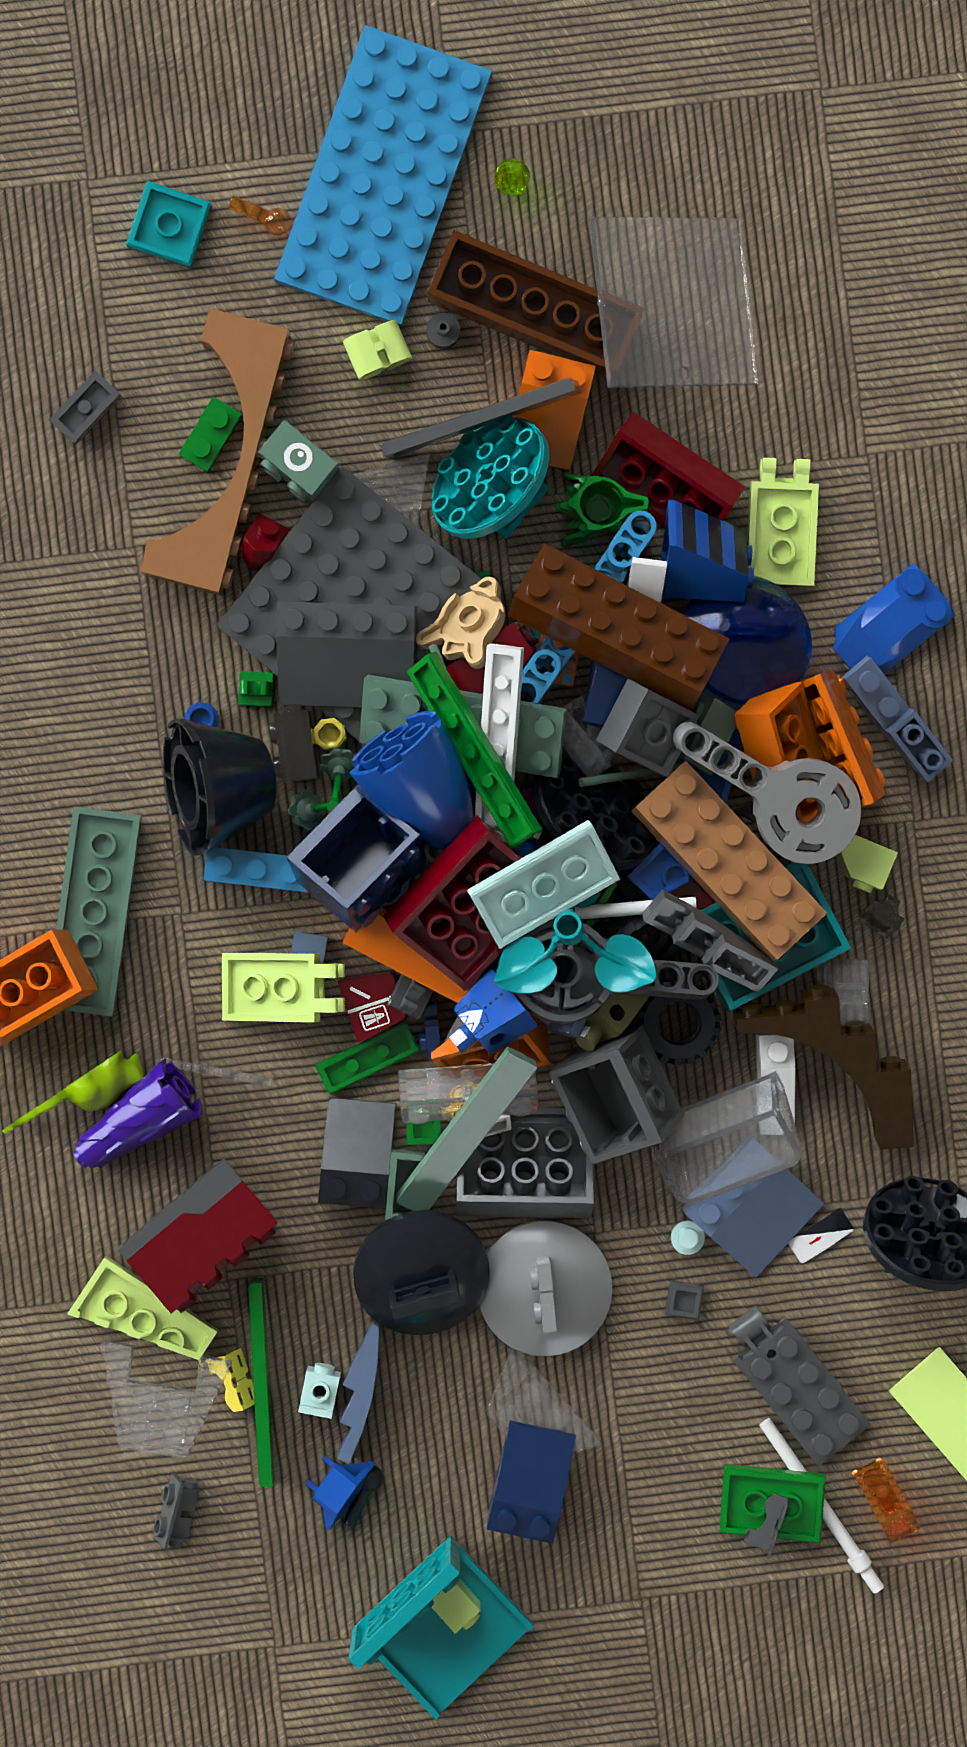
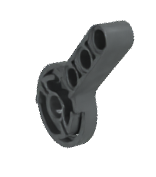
M555 919L540 925L525 934L524 937L536 938L542 944L552 941V937L556 935L553 927ZM582 923L584 933L601 949L605 950L607 941L605 942L593 928ZM580 941L578 943L591 953L594 951L585 942ZM560 942L549 958L552 960L557 958L570 960L575 967L574 979L567 983L554 980L549 987L537 993L529 995L514 994L521 1005L533 1016L550 1023L568 1024L578 1022L593 1014L606 1001L608 996L614 994V992L605 989L596 977L595 965L602 956L598 955L595 951L591 955L578 945L569 946ZM551 943L543 945L545 951L549 949ZM653 960L656 969L655 981L634 991L622 994L702 1000L716 990L719 977L715 969L706 964ZM661 971L669 972L674 979L673 987L661 985L658 980V973ZM700 974L707 979V990H699L693 985V975ZM532 999L537 1000V1001H538L539 1003H541L542 1005H544V1006H546V1007H548V1008H551V1009L549 1010V1009H547V1008H544L543 1006H541L540 1004H538L536 1001H533ZM582 1004H587V1005L582 1006V1007H580V1008H578V1009H575V1010H572V1011H567V1010H569V1009H573V1008L579 1007V1006H581Z

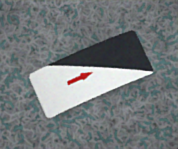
M838 1208L812 1227L792 1238L788 1244L800 1263H804L854 1230V1227L842 1209Z

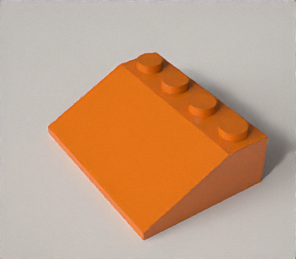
M834 669L803 681L824 761L836 766L849 776L859 793L861 807L876 802L886 795L883 788L886 786L885 778L879 768L875 769L870 757L873 755L872 747L866 737L862 738L857 726L860 724L858 714L855 708L849 706L844 694H846L847 690L841 676L836 675ZM838 783L837 785H838V786L840 787V789L842 790V792H843V794H844V797L847 798V796L845 795V793H844L842 787H841V786L839 785V783Z

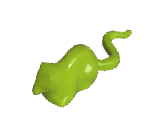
M118 1051L53 1097L3 1129L2 1132L6 1134L42 1113L53 1109L63 1100H69L81 1109L91 1112L108 1107L124 1090L132 1088L144 1078L138 1054L135 1053L129 1059H125L122 1051Z

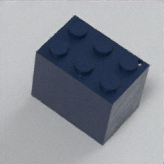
M359 785L287 856L296 881L355 933L362 926H369L376 919L378 910L386 902L390 903L396 899L402 890L401 886L410 877L415 878L424 869L425 861L427 860L420 834L403 820L379 808L368 798Z

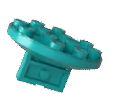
M508 416L501 421L481 427L476 431L472 430L465 433L460 439V444L438 465L439 473L432 492V511L436 521L448 533L458 538H479L496 531L504 539H507L521 523L527 512L531 508L533 509L550 489L543 482L550 458L549 445L544 434L532 422L513 416Z

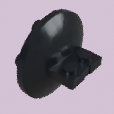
M564 754L562 755L561 771L558 778L537 775L534 782L533 796L536 810L542 821L540 824L543 829L541 834L550 841H553L589 820L616 871L627 870L639 865L652 851L656 842L655 836L631 812L645 799L641 785L634 780L627 779L623 780L625 784L615 781L580 787V778L620 771L614 763L610 764L611 761L608 759L599 760L587 755Z
M908 1176L906 1179L894 1181L878 1190L866 1208L863 1219V1234L870 1252L885 1268V1273H890L908 1284L927 1290L956 1291L967 1288V1192L957 1187L950 1180L940 1181L917 1176ZM924 1183L935 1184V1185H938V1186H937V1187H926V1186L924 1185Z
M428 1210L402 1213L379 1224L367 1235L359 1247L353 1268L356 1295L368 1315L388 1329L411 1335H427L442 1332L464 1321L476 1310L485 1296L490 1275L487 1252L478 1235L467 1224L456 1217Z

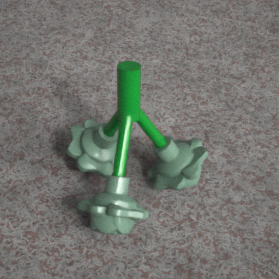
M334 748L330 753L321 756L322 763L320 764V769L328 774L329 779L334 780L332 798L329 799L328 803L320 804L321 797L311 794L306 789L301 791L300 795L294 794L292 796V804L288 808V814L293 817V825L301 826L305 831H310L313 826L317 827L321 823V817L325 810H328L330 813L341 802L339 799L341 782H346L352 777L349 772L355 768L351 762L354 758L351 750Z

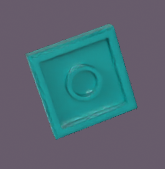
M147 181L126 242L127 248L191 269L212 208V203Z

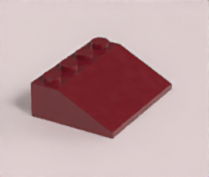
M477 815L383 917L395 936L463 990H466L506 948V946L501 949L498 947L467 890L524 856L515 848L512 849L504 837Z

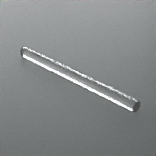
M159 1056L156 1059V1064L166 1059V1063L171 1061L177 1068L269 1087H272L273 1078Z

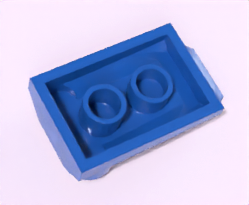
M911 564L834 628L836 637L833 649L849 669L853 668L865 656H869L885 674L956 615L948 600L929 577L916 565Z

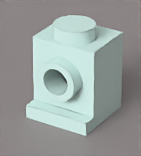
M315 1363L314 1367L308 1366L298 1412L332 1419L341 1372L334 1371L335 1367L326 1363ZM318 1385L323 1386L326 1389L325 1395H316L313 1391L314 1387Z

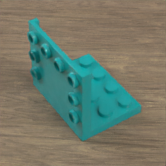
M450 1535L353 1627L348 1660L359 1669L365 1663L371 1665L378 1659L436 1720L445 1708L527 1631H530L534 1627V1623ZM461 1579L480 1600L481 1611L478 1613L480 1615L479 1619L470 1628L465 1630L462 1627L455 1634L431 1607L434 1604L432 1599L441 1591L447 1593Z

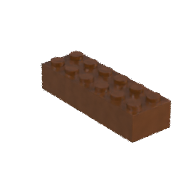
M455 230L452 232L427 292L428 302L555 356L595 365L594 372L613 380L617 375L643 311L640 307Z
M545 543L516 591L507 615L690 711L696 705L729 641V638Z

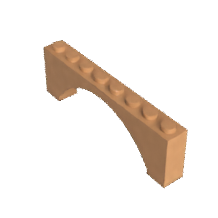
M209 308L201 343L204 348L213 350L224 364L237 388L244 420L241 456L228 487L204 515L172 535L157 541L148 538L140 572L143 575L222 596L224 588H230L234 570L229 569L232 556L238 557L243 537L238 536L241 523L247 524L251 511V504L247 503L250 490H256L260 472L255 470L258 458H261L258 451L268 440L264 438L267 425L273 426L276 417L277 406L273 405L276 392L281 393L284 387L286 373L281 372L284 360L290 361L293 353L294 341L290 340L289 329Z

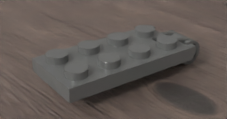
M754 1306L729 1326L737 1339L746 1348L733 1357V1361L818 1467L871 1425L786 1317H783L780 1322L771 1327L757 1307ZM773 1349L774 1353L768 1356L767 1352Z

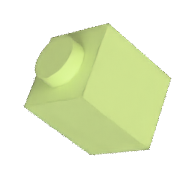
M461 1579L447 1593L441 1591L432 1599L434 1604L431 1608L455 1634L462 1627L465 1630L470 1628L480 1617L478 1614L481 1611L480 1600Z

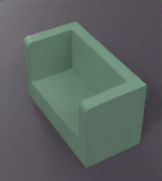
M392 1147L385 1220L412 1211L396 1203L395 1195L424 1158L426 1150Z

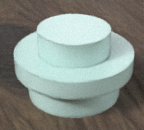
M682 1221L671 1232L673 1247L684 1255L698 1252L705 1241L703 1230L693 1221Z

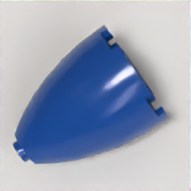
M423 711L408 716L406 718L407 725H400L388 733L384 730L370 740L352 759L351 762L355 768L349 773L368 798L379 808L407 823L420 834L421 841L445 850L474 819L473 800L466 771L462 766L452 738L434 711Z

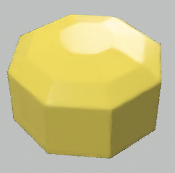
M335 718L321 719L313 729L315 743L325 751H332L334 748L340 749L348 739L345 726Z

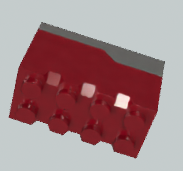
M223 1158L118 1247V1252L170 1314L176 1309L182 1313L197 1300L194 1295L195 1292L203 1286L208 1291L223 1278L220 1272L228 1264L235 1268L250 1255L246 1250L255 1241L262 1245L276 1233L273 1227L278 1222Z

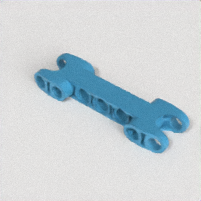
M646 511L633 512L619 529L594 569L623 583L629 576L632 558H641L649 546L656 531L655 518ZM637 518L647 520L650 525V531L645 524L632 521ZM633 529L641 531L644 535L635 533ZM546 637L523 669L521 694L528 695L532 700L531 703L541 704L576 651L571 648L567 650L557 649L553 639ZM543 667L547 668L544 674L539 672Z

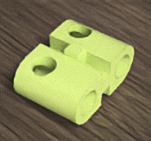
M396 320L377 325L370 331L364 330L343 341L359 380H365L378 375L386 369L391 370L412 359V355Z

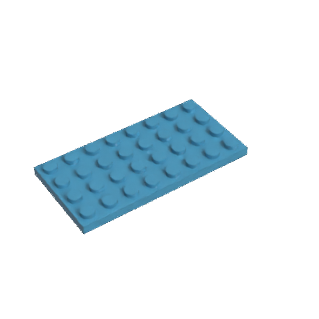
M364 25L274 281L385 322L396 320L399 327L402 328L488 87L492 70Z

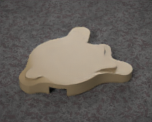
M493 577L481 579L477 584L470 586L472 591L460 597L457 593L452 595L443 606L437 620L416 635V643L420 648L429 650V646L437 644V646L444 644L442 654L447 660L466 658L472 668L480 669L484 667L487 645L492 643L499 634L505 620V608L500 597L501 586Z

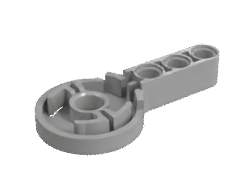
M685 722L675 729L673 742L678 750L751 795L753 799V815L756 816L759 832L767 845L782 857L801 864L823 862L843 851L855 836L861 819L859 793L849 776L836 766L823 760L806 758L791 762L786 760L777 766L767 767L696 723ZM692 732H698L699 742L692 748H686V737ZM726 749L728 752L726 762L716 766L714 763L716 753ZM750 767H755V778L749 783H744V772ZM800 778H810V779H812V780H797V779H800ZM838 783H839V785L842 787V789H843L845 795L847 796V798L844 797V794H843L842 790H841L840 787L837 785ZM806 798H814L818 804L816 816L808 822L798 821L795 814L798 804ZM774 815L776 816L778 823H779L780 826L782 827L781 829H780V827L778 826V824H777V822H776V820H775ZM796 849L813 850V851L819 850V851H816V852H812V851H799V850H796Z

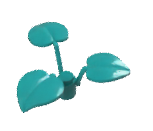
M601 891L575 906L579 908L591 906L597 900ZM575 906L555 918L553 927L556 935L552 937L551 945L547 951H545L542 942L533 937L523 936L509 943L500 957L494 983L498 987L516 994H533L546 989L553 983L558 973L555 962L549 957L554 953L560 942L570 946L583 941L598 955L602 956L596 962L595 974L599 983L605 989L614 993L631 992L653 983L656 979V969L654 961L645 946L629 935H614L607 941L605 950L601 949L584 933L581 919L575 913Z

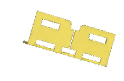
M241 1348L225 1356L207 1359L211 1373H217L224 1382L226 1388L225 1401L233 1412L243 1411L255 1404L254 1385L252 1380L246 1377L248 1367ZM237 1355L240 1356L242 1367L240 1366ZM227 1360L230 1361L233 1370L232 1373L230 1372ZM234 1377L236 1381H238V1387L234 1388L232 1379ZM249 1387H250V1390H251V1393H252V1396H253V1399H252V1400H251V1397H250V1394H249V1391H248V1388H249ZM238 1392L241 1394L243 1405L240 1403Z

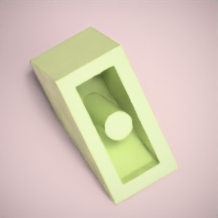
M855 835L848 846L837 854L845 876L854 880L852 886L871 894L873 888L883 890L898 852Z

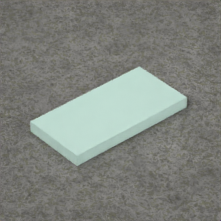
M587 820L469 888L467 891L496 944L501 949L558 916L560 913L565 912L617 882L620 878L593 825Z

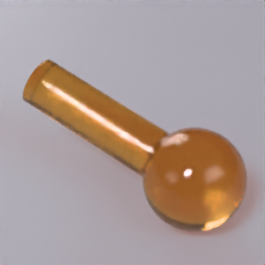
M232 196L229 209L264 223L267 231L273 235H283L290 229V215L282 208L267 210L236 196Z

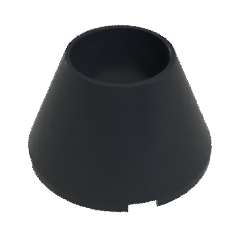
M183 718L174 719L168 724V729L173 728L171 736L164 737L163 769L166 793L171 815L178 814L183 828L177 831L182 843L192 855L198 856L208 853L273 810L276 801L275 772L270 753L260 738Z

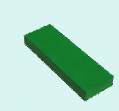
M404 1021L315 1064V1067L330 1096L421 1050L407 1021Z

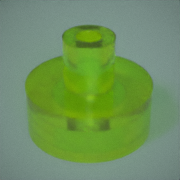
M518 159L502 161L498 165L495 174L497 188L508 195L523 193L530 179L528 167Z

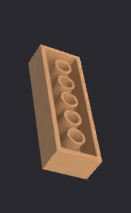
M687 761L682 763L631 811L754 945L772 961L778 960L827 914L819 903Z

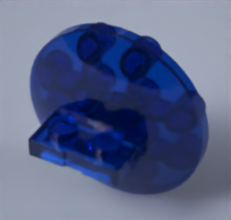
M754 576L752 589H746L744 602L691 599L686 606L683 615L729 638L719 661L705 685L712 693L725 700L745 704L753 697L799 682L803 678L812 654V637L809 624L797 602L775 583Z

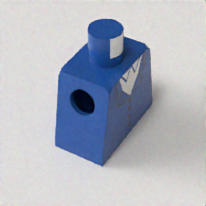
M492 969L488 970L455 1006L454 1011L465 1024L449 1038L462 1053L476 1041H479L488 1053H495L538 1026L511 992L498 987L494 983L496 974Z

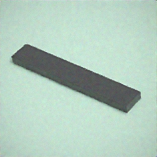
M567 378L383 442L380 445L383 456L395 458L496 423L508 416H516L581 393L578 381Z

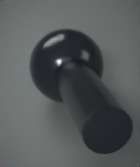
M376 1465L368 1475L364 1486L349 1506L343 1523L347 1526L355 1528L370 1493L382 1485L383 1473Z

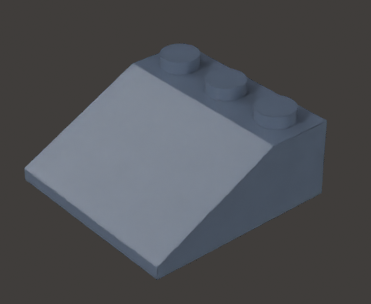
M749 1135L682 1207V1210L717 1244L752 1275L757 1277L824 1203Z

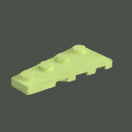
M108 1256L104 1257L67 1313V1315L76 1318L81 1317L95 1322L94 1324L127 1333L128 1336L136 1339L150 1341L159 1347L197 1360L201 1358L219 1330L188 1309L182 1313L176 1309L170 1314L140 1277Z

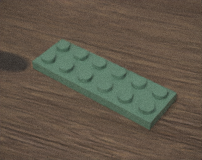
M369 674L364 678L359 743L367 744L384 730L388 733L400 725H407L406 718L408 716L429 711L413 682ZM459 690L481 726L483 694ZM520 701L515 771L558 778L561 771L567 709Z
M73 806L56 929L70 931L99 990L66 1008L65 1010L110 1017L115 1015L141 829V815Z

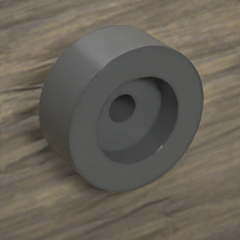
M438 313L427 324V338L434 347L448 349L458 342L460 325L453 315Z

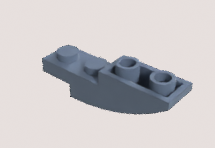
M865 656L841 677L857 698L856 702L926 782L933 779L953 761L917 712L909 708L871 657Z

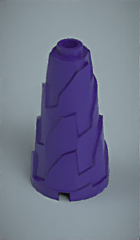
M166 1059L154 1065L150 1073L135 1084L119 1102L111 1107L98 1123L79 1137L80 1141L75 1144L76 1150L74 1151L76 1160L84 1168L88 1166L91 1168L97 1166L101 1168L114 1159L128 1154L146 1143H152L183 1124L195 1121L203 1115V1106L200 1098L194 1103L190 1099L191 1094L196 1092L194 1087L181 1070L171 1061L169 1063H166Z

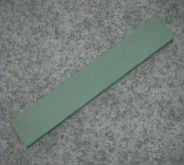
M508 1046L396 1193V1203L412 1211H429L537 1069L536 1060Z

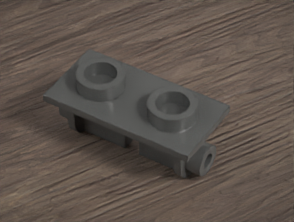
M171 1473L169 1483L165 1484L163 1488V1507L161 1515L156 1518L153 1528L155 1539L164 1550L168 1549V1545L174 1548H182V1544L187 1542L192 1518L190 1516H183L181 1513L182 1511L194 1512L200 1488L197 1487V1480L185 1478L184 1483H182L174 1473Z

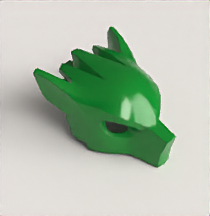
M566 473L561 475L562 478L576 484L567 488L565 496L570 498L555 505V510L571 519L565 523L566 528L579 531L567 536L560 544L562 548L618 531L633 512H651V502L648 500V497L629 493L610 478L599 476L586 477Z

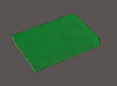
M724 1464L719 1533L745 1536L748 1528L758 1529L764 1524L767 1517L764 1507L765 1501L775 1493L788 1498V1508L777 1539L821 1543L826 1474ZM777 1519V1522H776V1525H775V1528H776V1529H777V1526H778V1523H779V1520H778V1519Z

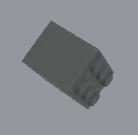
M643 1025L625 1030L618 1037L598 1043L592 1051L584 1050L580 1046L573 1048L549 1072L552 1087L559 1094L565 1106L567 1119L574 1125L580 1138V1146L583 1152L588 1155L592 1164L663 1142L685 1116Z

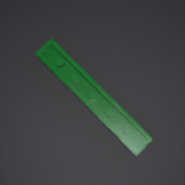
M436 652L428 653L411 667L407 674L429 711H434L448 731L464 770L512 849L517 848L540 832L542 828Z
M252 1278L248 1285L258 1476L261 1487H273L275 1470L264 1278Z

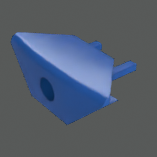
M326 1455L323 1457L322 1460L332 1469L319 1487L311 1480H307L305 1484L315 1491L312 1499L323 1507L325 1528L330 1530L347 1511L375 1466L374 1461L341 1466Z

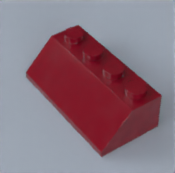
M632 412L620 428L591 475L610 478L627 492L648 497V500L651 502V512L648 513L663 528H665L668 500L678 501L723 521L745 489V486L635 412Z

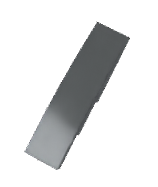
M663 889L642 913L644 922L671 935L675 945L701 957L703 964L713 967L717 973L756 992H759L779 969L775 962L723 924Z

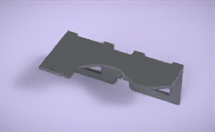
M775 1493L765 1501L764 1507L767 1517L764 1524L756 1530L748 1528L743 1541L767 1550L768 1559L771 1557L779 1529L788 1508V1498ZM777 1519H778V1520H779V1523H778V1526H777V1529H776V1528H775V1525H776V1522H777Z

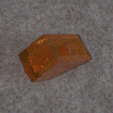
M882 1457L852 1472L890 1544L920 1529L911 1507Z

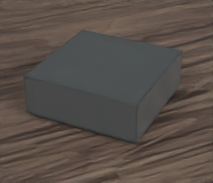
M670 1280L665 1315L699 1320L704 1286Z

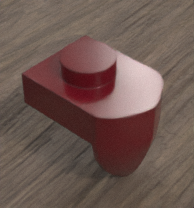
M260 513L258 514L242 541L241 552L250 570L262 568L265 563L273 558L278 546L287 536L289 528Z

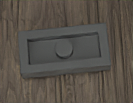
M94 371L49 420L76 445L118 401L121 394L97 371Z

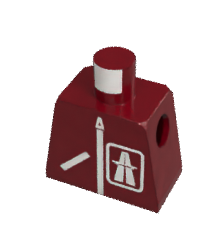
M393 971L344 978L338 981L358 1043L407 1018V1015L387 1005L397 984Z

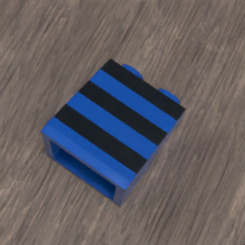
M668 500L661 549V561H667L662 597L744 602L746 589H752L754 581V568H748L752 562V545H747L746 531L678 501Z

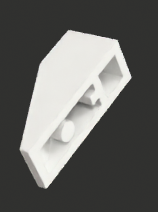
M755 1033L760 1133L795 1132L794 1039L768 1033Z

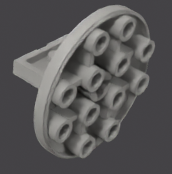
M554 1220L529 1221L505 1232L487 1251L490 1271L489 1283L485 1296L479 1306L490 1329L508 1346L530 1355H560L583 1345L603 1324L612 1299L611 1273L600 1248L587 1234L578 1228Z

